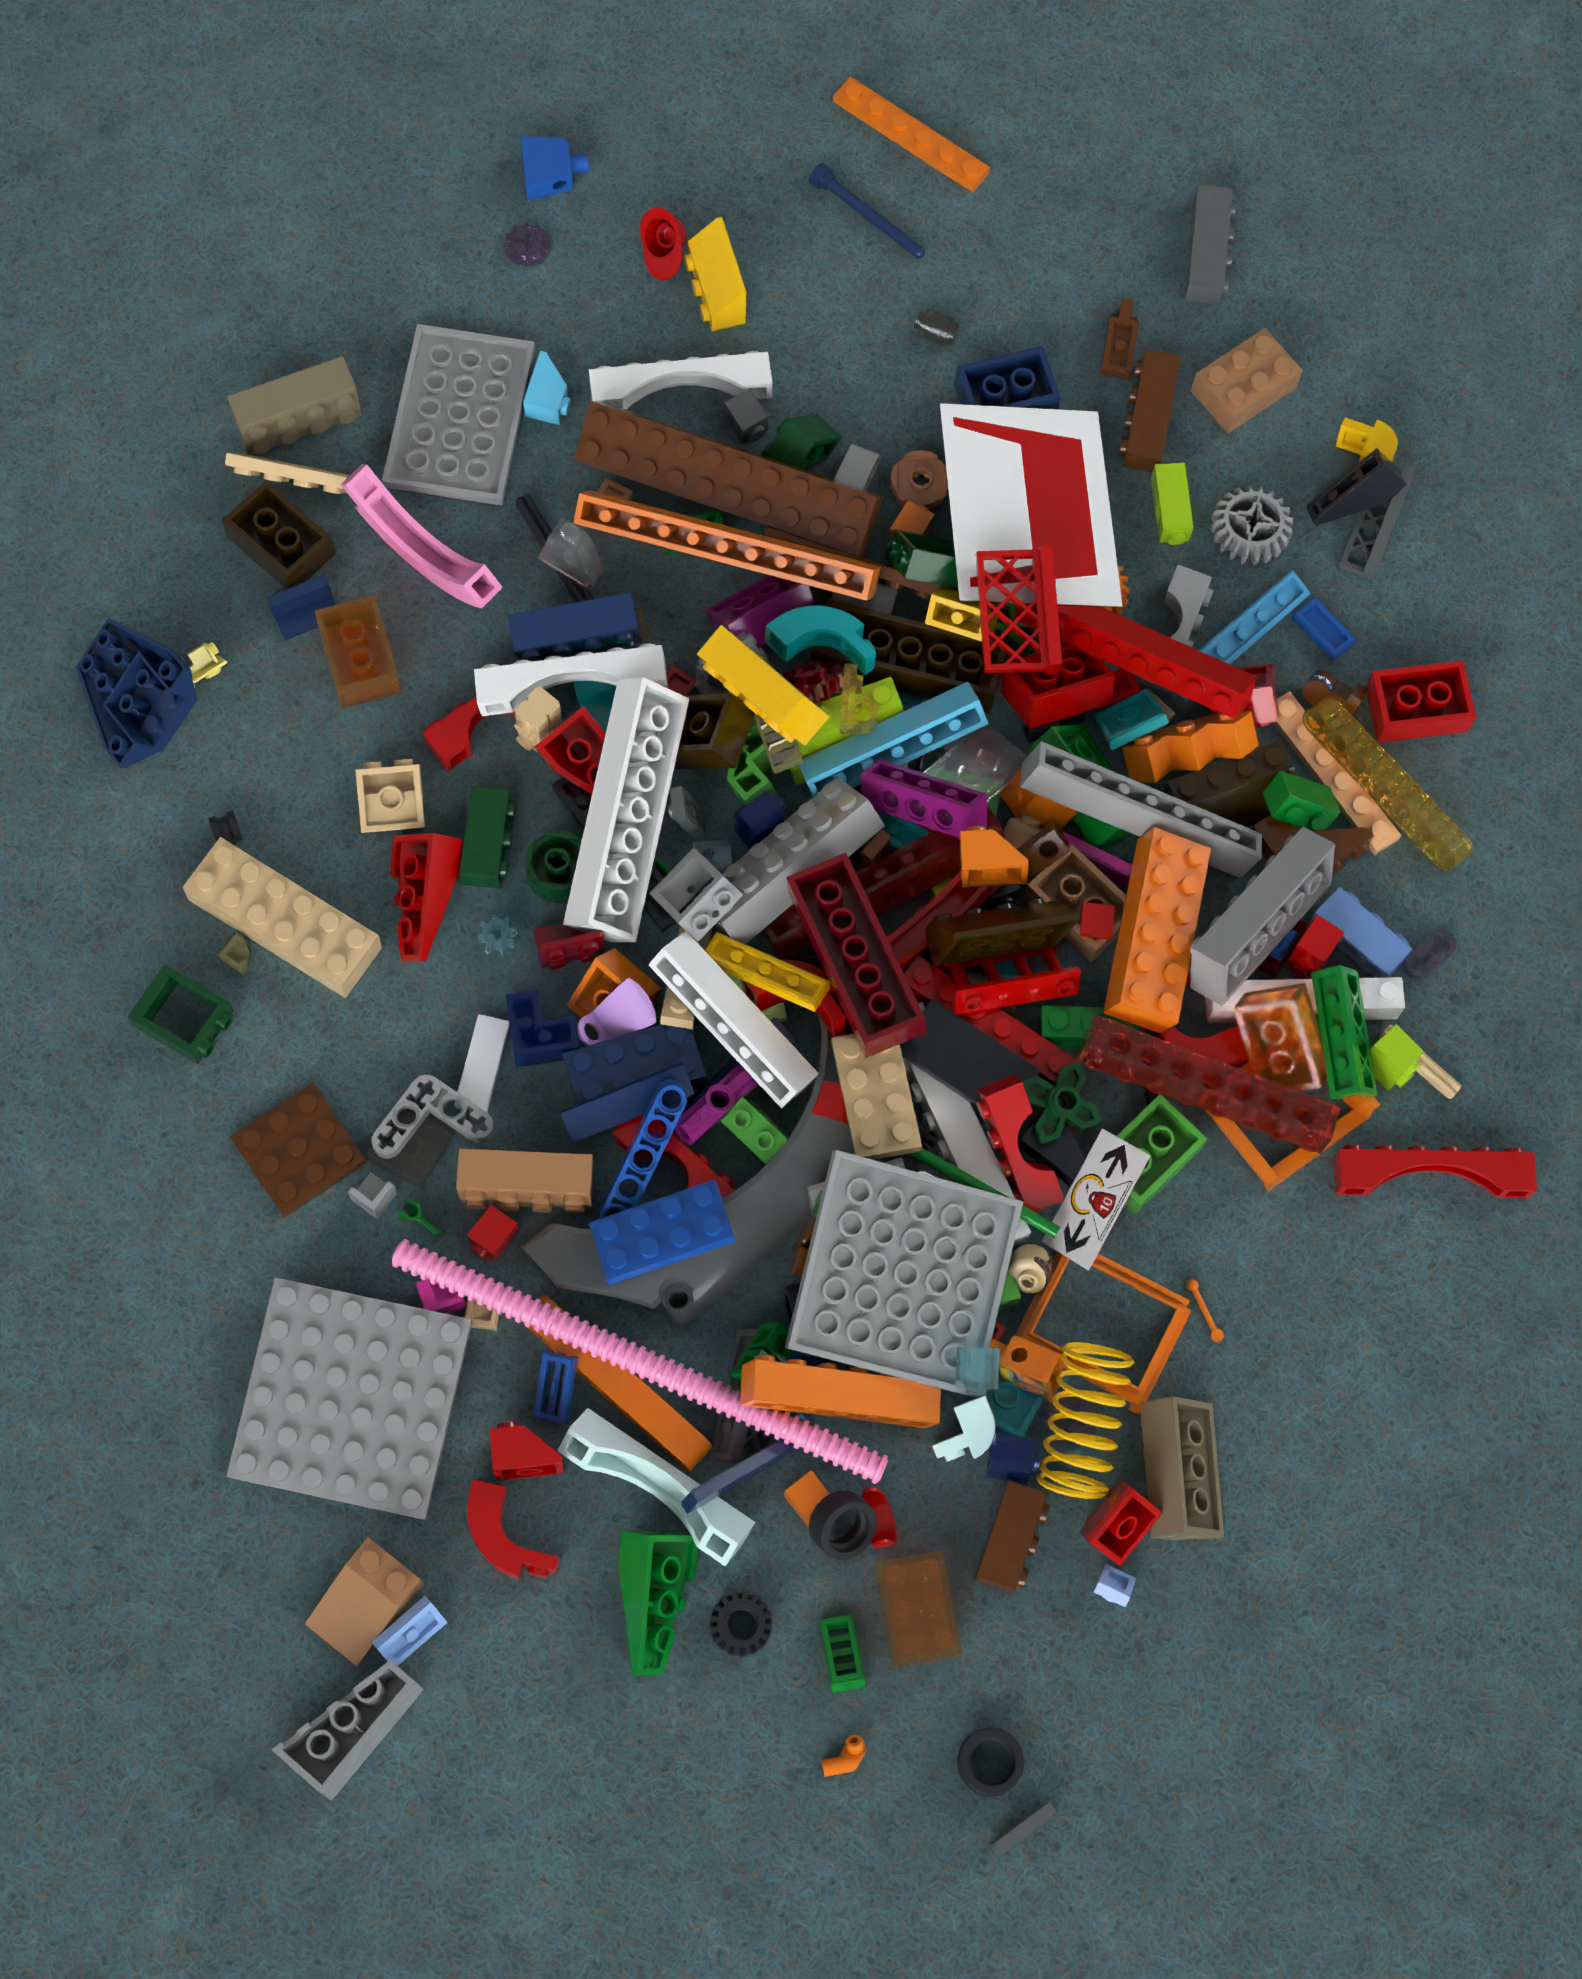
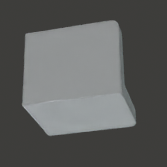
M371 1172L357 1190L351 1187L348 1191L351 1201L377 1220L398 1194L393 1183L390 1181L385 1183Z

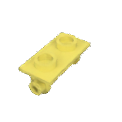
M213 642L208 645L203 643L187 654L192 662L189 668L192 672L193 683L198 682L204 677L208 679L217 675L221 671V667L227 663L225 659L216 655L219 651Z

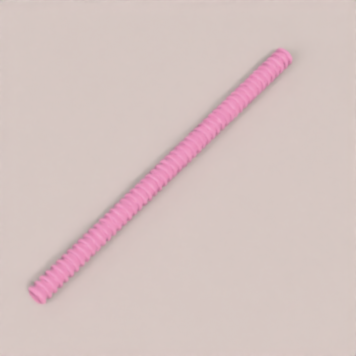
M407 1239L401 1241L394 1252L392 1265L395 1268L401 1266L402 1271L408 1272L410 1270L413 1276L419 1274L422 1280L430 1279V1283L433 1285L439 1283V1287L442 1289L448 1287L450 1293L458 1292V1296L461 1298L467 1296L468 1301L473 1302L476 1300L479 1306L485 1304L490 1311L494 1308L497 1314L505 1313L508 1319L514 1317L517 1323L523 1321L528 1328L532 1325L537 1332L543 1330L546 1336L552 1334L554 1340L563 1339V1344L565 1345L572 1343V1348L574 1349L580 1347L583 1353L589 1351L594 1358L600 1356L603 1362L609 1360L612 1366L618 1364L623 1371L627 1368L630 1370V1374L638 1373L641 1379L647 1377L652 1384L656 1381L661 1388L667 1386L670 1392L676 1390L678 1391V1396L687 1395V1400L689 1401L696 1399L698 1405L707 1404V1409L709 1410L715 1408L716 1413L721 1414L724 1412L729 1419L733 1416L738 1423L742 1420L746 1422L745 1426L747 1427L753 1425L758 1432L762 1429L767 1436L770 1434L775 1435L774 1439L776 1440L782 1438L787 1445L791 1442L796 1449L802 1447L805 1453L811 1451L814 1453L813 1457L818 1458L820 1455L823 1457L824 1462L831 1460L833 1461V1466L842 1465V1470L844 1471L851 1469L853 1470L852 1474L855 1476L858 1473L862 1474V1479L870 1478L872 1483L876 1484L884 1473L888 1463V1456L883 1455L880 1457L876 1450L869 1452L867 1446L860 1448L858 1447V1442L849 1443V1438H838V1433H834V1435L829 1434V1429L825 1428L823 1431L819 1429L820 1425L818 1424L814 1426L809 1425V1420L806 1419L803 1422L800 1420V1416L792 1417L788 1411L783 1413L780 1410L740 1406V1389L734 1391L731 1385L725 1387L720 1380L716 1383L713 1381V1377L705 1378L702 1372L696 1374L691 1367L687 1370L682 1363L676 1365L673 1359L667 1361L665 1360V1355L661 1354L658 1357L653 1350L647 1352L645 1346L638 1348L636 1347V1342L627 1343V1338L625 1337L619 1339L616 1333L610 1335L605 1328L601 1331L598 1329V1325L590 1326L587 1320L581 1322L578 1316L572 1318L569 1312L561 1313L558 1307L552 1309L549 1303L543 1305L538 1298L534 1301L531 1295L523 1296L520 1290L514 1292L511 1286L505 1288L503 1287L504 1284L500 1281L496 1284L494 1283V1278L489 1277L485 1279V1275L482 1273L476 1275L474 1269H469L468 1271L465 1265L456 1266V1261L448 1262L445 1256L439 1258L436 1252L430 1254L427 1248L419 1249V1245L416 1243L410 1245Z

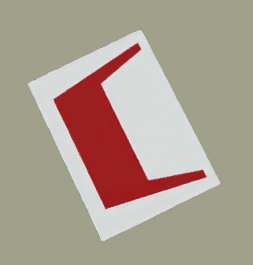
M940 403L960 600L979 601L976 551L1039 549L1040 545H1053L1057 604L1123 607L1098 412ZM1018 559L1013 567L1026 577L1032 570V559ZM984 560V570L994 578L1004 568L996 560ZM1009 571L998 580L1010 592L1020 583ZM1033 576L1029 579V581L1032 582V583H1033ZM985 579L986 587L989 584V582ZM1025 585L1014 595L1023 603H1032L1035 599L1034 593ZM994 586L986 593V599L989 602H1002L1006 598Z

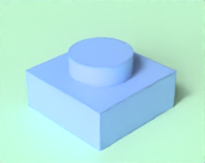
M1105 1564L1094 1593L1102 1596L1109 1602L1126 1607L1136 1578Z

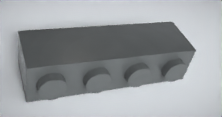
M1198 184L1193 204L1184 300L1220 304L1222 294H1228L1230 276H1225L1226 269H1230L1232 261V251H1228V243L1232 244L1235 226L1230 225V218H1235L1237 201L1232 200L1233 188Z

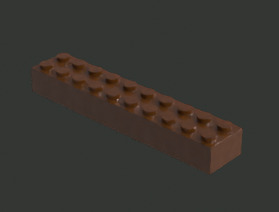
M602 401L590 402L574 457L575 461L858 557L866 553L884 497Z

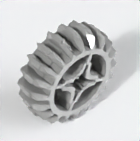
M1249 484L1244 492L1237 487L1234 489L1233 494L1227 492L1223 497V501L1220 500L1216 504L1215 512H1213L1211 517L1213 523L1210 528L1211 533L1215 534L1213 538L1214 543H1222L1220 546L1221 553L1228 550L1231 551L1229 555L1230 560L1234 559L1236 555L1241 557L1242 565L1246 562L1247 558L1251 559L1254 566L1258 564L1259 559L1266 564L1270 561L1271 556L1277 558L1281 550L1287 548L1288 540L1291 539L1293 534L1291 528L1293 518L1289 517L1290 507H1282L1284 503L1283 498L1275 500L1273 498L1274 491L1269 492L1268 495L1263 493L1262 486L1257 491H1253ZM1252 517H1253V518H1254L1253 525H1255V526H1254L1253 531H1252V533H1251V532H1250L1251 525H1249V524H1250L1251 519H1252ZM1256 539H1265L1263 541H1254Z

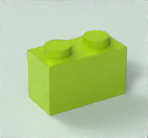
M1397 1024L1375 1043L1370 1050L1375 1079L1387 1091L1396 1084L1401 1088L1414 1076L1413 1073L1421 1066L1418 1060L1424 1051Z

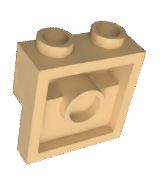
M413 759L394 760L393 767H382L381 762L362 763L363 769L355 770L361 833L425 828L421 767L419 764L413 765Z

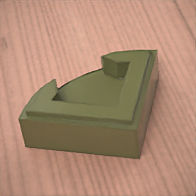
M236 932L219 952L217 958L244 977L250 964V951L242 935Z

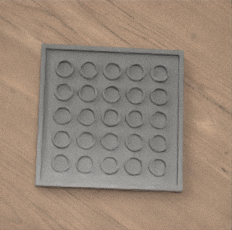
M833 1150L785 1348L978 1398L1024 1201L843 1151Z
M275 1277L226 1477L426 1520L473 1320Z

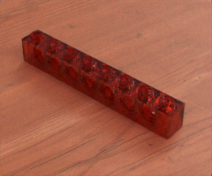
M987 805L986 830L993 829L1005 839L1000 822ZM932 831L857 871L856 875L876 916L878 917L958 874L961 870L960 839L940 831ZM795 906L785 910L764 928L769 943L780 960H791L798 952L810 948L815 950Z
M1096 1014L1086 1029L1077 1058L1078 1062L1085 1064L1092 1070H1101L1112 1074L1121 1081L1141 1085L1153 1093L1164 1094L1178 1099L1182 1104L1199 1107L1216 1117H1225L1233 1120L1245 1128L1262 1131L1274 1139L1291 1142L1309 1152L1321 1154L1331 1142L1340 1107ZM1111 1049L1116 1050L1119 1054L1114 1053ZM1142 1061L1147 1062L1150 1066L1145 1065ZM1234 1096L1239 1097L1242 1101H1239Z

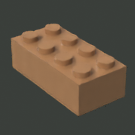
M459 1149L456 1189L461 1204H466L467 1208L482 1210L486 1208V1205L492 1204L498 1205L499 1209L504 1211H517L520 1206L532 1207L533 1211L541 1213L551 1212L552 1208H564L565 1212L570 1214H583L585 1209L592 1210L595 1174L593 1155Z

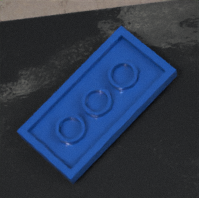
M715 1179L589 1223L608 1285L736 1242Z

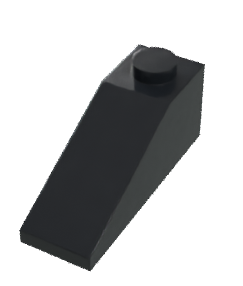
M1376 448L1306 507L1312 522L1318 526L1382 505L1390 498L1396 496L1406 486L1400 470Z
M1066 1121L1060 1138L1039 1144L1031 1126L1021 1138L1018 1146L1021 1151L1037 1163H1046L1054 1170L1056 1177L1070 1188L1086 1160L1071 1130L1067 1127Z

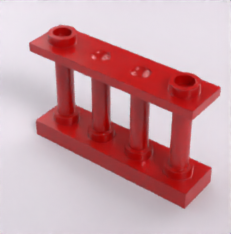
M1057 945L935 966L941 971L950 970L957 984L953 1005L955 1015L1077 995L1081 973L1079 966L1062 968L1055 954L1057 953ZM1042 955L1049 971L1032 974L1024 957ZM1011 960L1019 976L1002 979L994 963ZM981 965L988 981L971 984L964 968Z

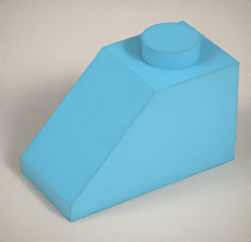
M540 351L523 401L525 417L560 425L562 416H567L569 413L571 398L567 397V385L546 352Z

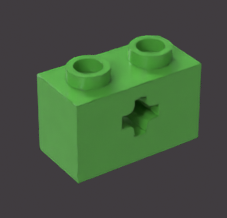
M744 1097L721 1120L766 1165L790 1137L754 1101Z

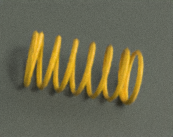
M1071 1342L1061 1347L1064 1352L1060 1355L1061 1361L1070 1369L1062 1371L1055 1377L1059 1386L1066 1391L1059 1392L1051 1398L1053 1405L1060 1413L1052 1415L1047 1420L1049 1427L1056 1434L1047 1437L1043 1441L1045 1449L1051 1456L1045 1457L1038 1463L1042 1473L1036 1476L1040 1485L1056 1493L1083 1499H1099L1109 1494L1110 1489L1105 1483L1075 1473L1049 1471L1045 1464L1052 1461H1063L1076 1467L1098 1472L1113 1470L1112 1464L1090 1456L1062 1454L1054 1450L1049 1443L1055 1440L1067 1439L1083 1446L1111 1451L1118 1448V1445L1113 1440L1096 1435L1068 1433L1058 1428L1054 1421L1061 1418H1073L1087 1424L1110 1429H1117L1122 1426V1423L1116 1418L1102 1414L1072 1411L1062 1406L1058 1399L1077 1396L1091 1402L1113 1407H1122L1127 1403L1122 1397L1078 1390L1066 1384L1062 1378L1070 1375H1084L1116 1385H1127L1131 1380L1119 1373L1084 1369L1070 1362L1066 1357L1069 1356L1085 1363L1109 1368H1128L1135 1362L1130 1355L1110 1347ZM1082 1354L1107 1355L1122 1358L1126 1361H1108ZM1049 1477L1050 1479L1058 1482L1059 1484L1065 1485L1076 1490H1070L1067 1488L1059 1487L1057 1485L1045 1481L1043 1478ZM1068 1479L1080 1481V1482H1083V1483H1087V1484L1092 1485V1486H1088V1485L1076 1483V1482L1070 1481V1480H1068Z

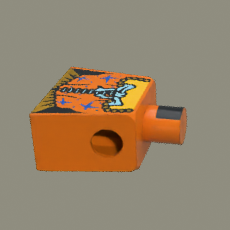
M1013 1336L1008 1345L995 1339L991 1340L987 1358L999 1363L1001 1377L1049 1403L1059 1386L1055 1377L1064 1371L1063 1362L1060 1358L1061 1354L1018 1336Z

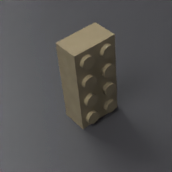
M343 356L227 396L236 428L248 455L264 454L272 447L281 444H293L301 437L309 434H321L329 427L340 423L349 424L362 416L356 386Z

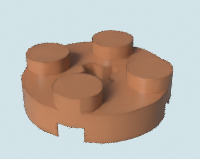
M912 451L904 455L902 460L898 463L896 462L891 472L890 485L897 502L901 506H905L907 501H910L914 504H922L928 509L942 505L944 499L949 494L946 463L944 465L942 461L938 460L936 454L929 451ZM918 475H923L924 480L929 482L924 485H917L913 480H917Z

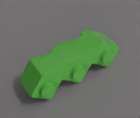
M754 717L736 767L728 769L727 781L736 796L755 816L779 796L769 779L763 774L771 768V764Z

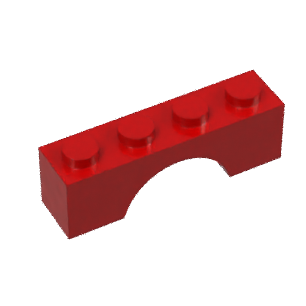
M476 697L467 703L462 702L452 709L451 714L442 720L438 719L431 722L423 732L426 747L446 772L472 756L471 734L476 725L488 717L481 715ZM515 711L512 712V713H504V714H509V715L515 716Z
M1011 1075L978 1089L977 1091L981 1099L977 1101L978 1110L982 1118L989 1121L992 1130L987 1131L993 1148L1000 1151L1002 1159L998 1163L1005 1178L1010 1179L1013 1187L1011 1191L1015 1199L1024 1201L1023 1205L1034 1212L1064 1201L1054 1170L1046 1163H1033L1024 1160L1019 1152V1129L1024 1120L1033 1112L1022 1081Z
M643 1115L620 1124L612 1132L613 1141L625 1152ZM659 1119L651 1121L648 1125V1130L652 1133L662 1132L665 1129L662 1125L663 1121ZM674 1130L661 1157L674 1161L682 1168L688 1179V1188L715 1179L722 1199L735 1191L733 1189L735 1187L734 1183L725 1174L720 1173L717 1175L709 1168L711 1165L709 1160L697 1151L694 1154L685 1146L687 1142H684ZM640 1149L636 1151L633 1158L638 1162L651 1157L652 1154L646 1149Z

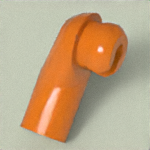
M849 1735L838 1757L821 1760L824 1777L853 1772L858 1768L866 1753V1744L860 1735Z

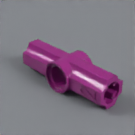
M739 1064L720 1082L711 1086L702 1098L680 1116L675 1127L676 1134L684 1142L692 1145L718 1121H721L742 1097L745 1098L759 1084ZM716 1097L721 1099L725 1107H715L711 1103L710 1098Z

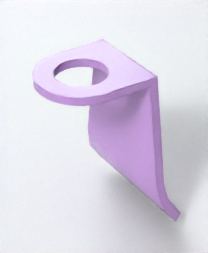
M627 978L591 1013L578 1021L577 1034L580 1040L586 1046L653 1025L656 1023V1014L649 996L642 987L631 978ZM586 1024H591L595 1027L598 1033L597 1040H591L587 1037L584 1031Z

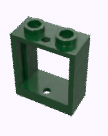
M894 529L892 538H889L886 544V558L904 578L959 589L954 541Z
M164 964L129 1014L128 1019L136 1029L199 1064L203 1057H209L216 1045L214 1040L220 1031L225 1032L230 1027L234 1019V1010L226 999ZM177 985L215 1007V1010L191 1044L152 1022Z

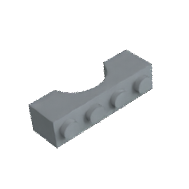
M1177 565L1164 600V604L1174 613L1178 623L1177 632L1170 638L1190 647L1193 646L1194 641L1189 640L1192 631L1198 633L1204 615L1199 614L1201 606L1208 607L1214 591L1209 588L1211 576ZM1135 675L1134 677L1136 682L1145 684L1147 686L1164 691L1166 693L1169 692V689L1157 685L1138 675Z

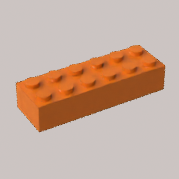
M1156 827L1137 839L1103 1010L1104 1014L1160 1034L1178 1024L1191 958L1190 948L1194 942L1211 852L1210 847Z

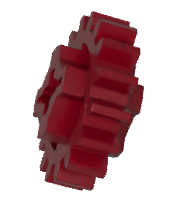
M813 660L810 663H803V665L797 664L792 667V672L782 673L785 679L812 702L827 700L832 697L831 693L841 692L840 688L846 686L843 667H840L838 662L831 664L829 660L824 663L821 660Z

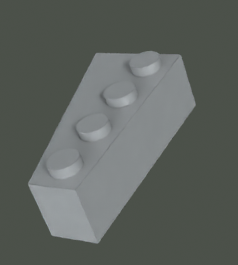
M390 1660L356 1685L352 1692L340 1701L336 1700L326 1708L324 1713L312 1722H307L296 1731V1734L284 1743H279L271 1750L318 1792L332 1801L424 1689Z

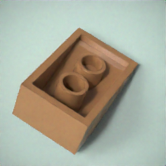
M367 1537L340 1571L305 1622V1625L356 1667H359L375 1647L372 1641L397 1620L422 1589L424 1583Z

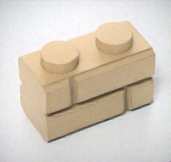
M536 686L527 696L528 700H523L514 709L516 716L514 727L518 731V736L516 737L518 743L526 750L530 751L533 749L538 753L534 746L562 724L560 702L542 687Z

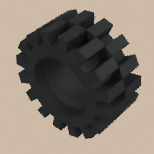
M745 1591L742 1593L733 1592L731 1595L721 1598L720 1602L715 1605L710 1619V1630L714 1642L717 1643L722 1651H726L731 1656L745 1657L746 1655L757 1653L759 1649L766 1645L771 1634L772 1616L768 1606L757 1595L754 1594L753 1596ZM737 1611L749 1613L755 1623L752 1633L743 1638L732 1635L727 1626L729 1617Z

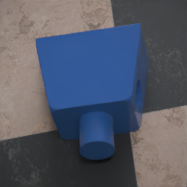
M520 137L527 200L572 190V173L589 172L587 154L570 155L567 139Z

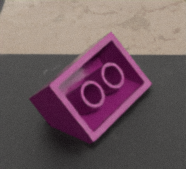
M767 575L707 608L705 613L716 629L722 625L735 636L741 632L747 635L749 633L752 634L757 641L755 645L759 649L760 646L765 644L767 624L790 610L817 605L808 585Z

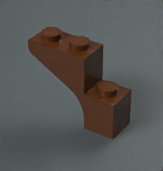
M1269 815L1255 824L1252 830L1262 834V856L1268 861L1271 856H1276L1282 850L1287 838L1291 835L1295 836L1300 828L1272 818ZM1365 827L1312 831L1335 843L1332 876L1342 870L1345 866L1344 862L1351 857L1354 860H1358L1370 850L1368 845L1374 837L1371 831Z

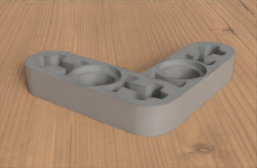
M421 1075L411 1083L372 1136V1145L379 1157L384 1159L396 1157L430 1113L475 1143L486 1142L492 1137L494 1123L492 1117L486 1111L431 1075ZM429 1085H432L431 1088L434 1094L432 1096L429 1094L424 1095L420 1101L421 1106L424 1107L421 1110L415 1103L421 1097L419 1088L421 1086L427 1088ZM457 1101L462 1105V1110L457 1116L450 1117L444 1113V1106L448 1102ZM404 1109H411L416 1113V1118L410 1124H402L398 1121L399 1112ZM469 1110L472 1111L469 1114L471 1120L476 1123H480L482 1120L485 1121L484 1124L487 1129L485 1132L479 1130L477 1133H474L473 1125L466 1120ZM394 1124L404 1134L401 1136L397 1131L392 1138L394 1146L392 1148L386 1146L382 1149L380 1139L382 1137L388 1139L394 1131L390 1125Z

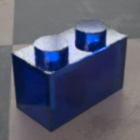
M996 1433L989 1448L985 1478L1002 1481L1011 1480L1016 1483L1026 1484L1030 1476H1035L1036 1470H1039L1041 1450H1036L1037 1440Z

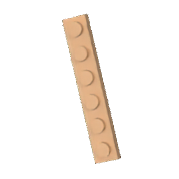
M1289 691L1277 699V721L1272 723L1317 782L1331 787L1341 813L1353 828L1365 827L1374 835L1368 845L1371 852L1376 855L1398 841L1402 835L1292 693Z

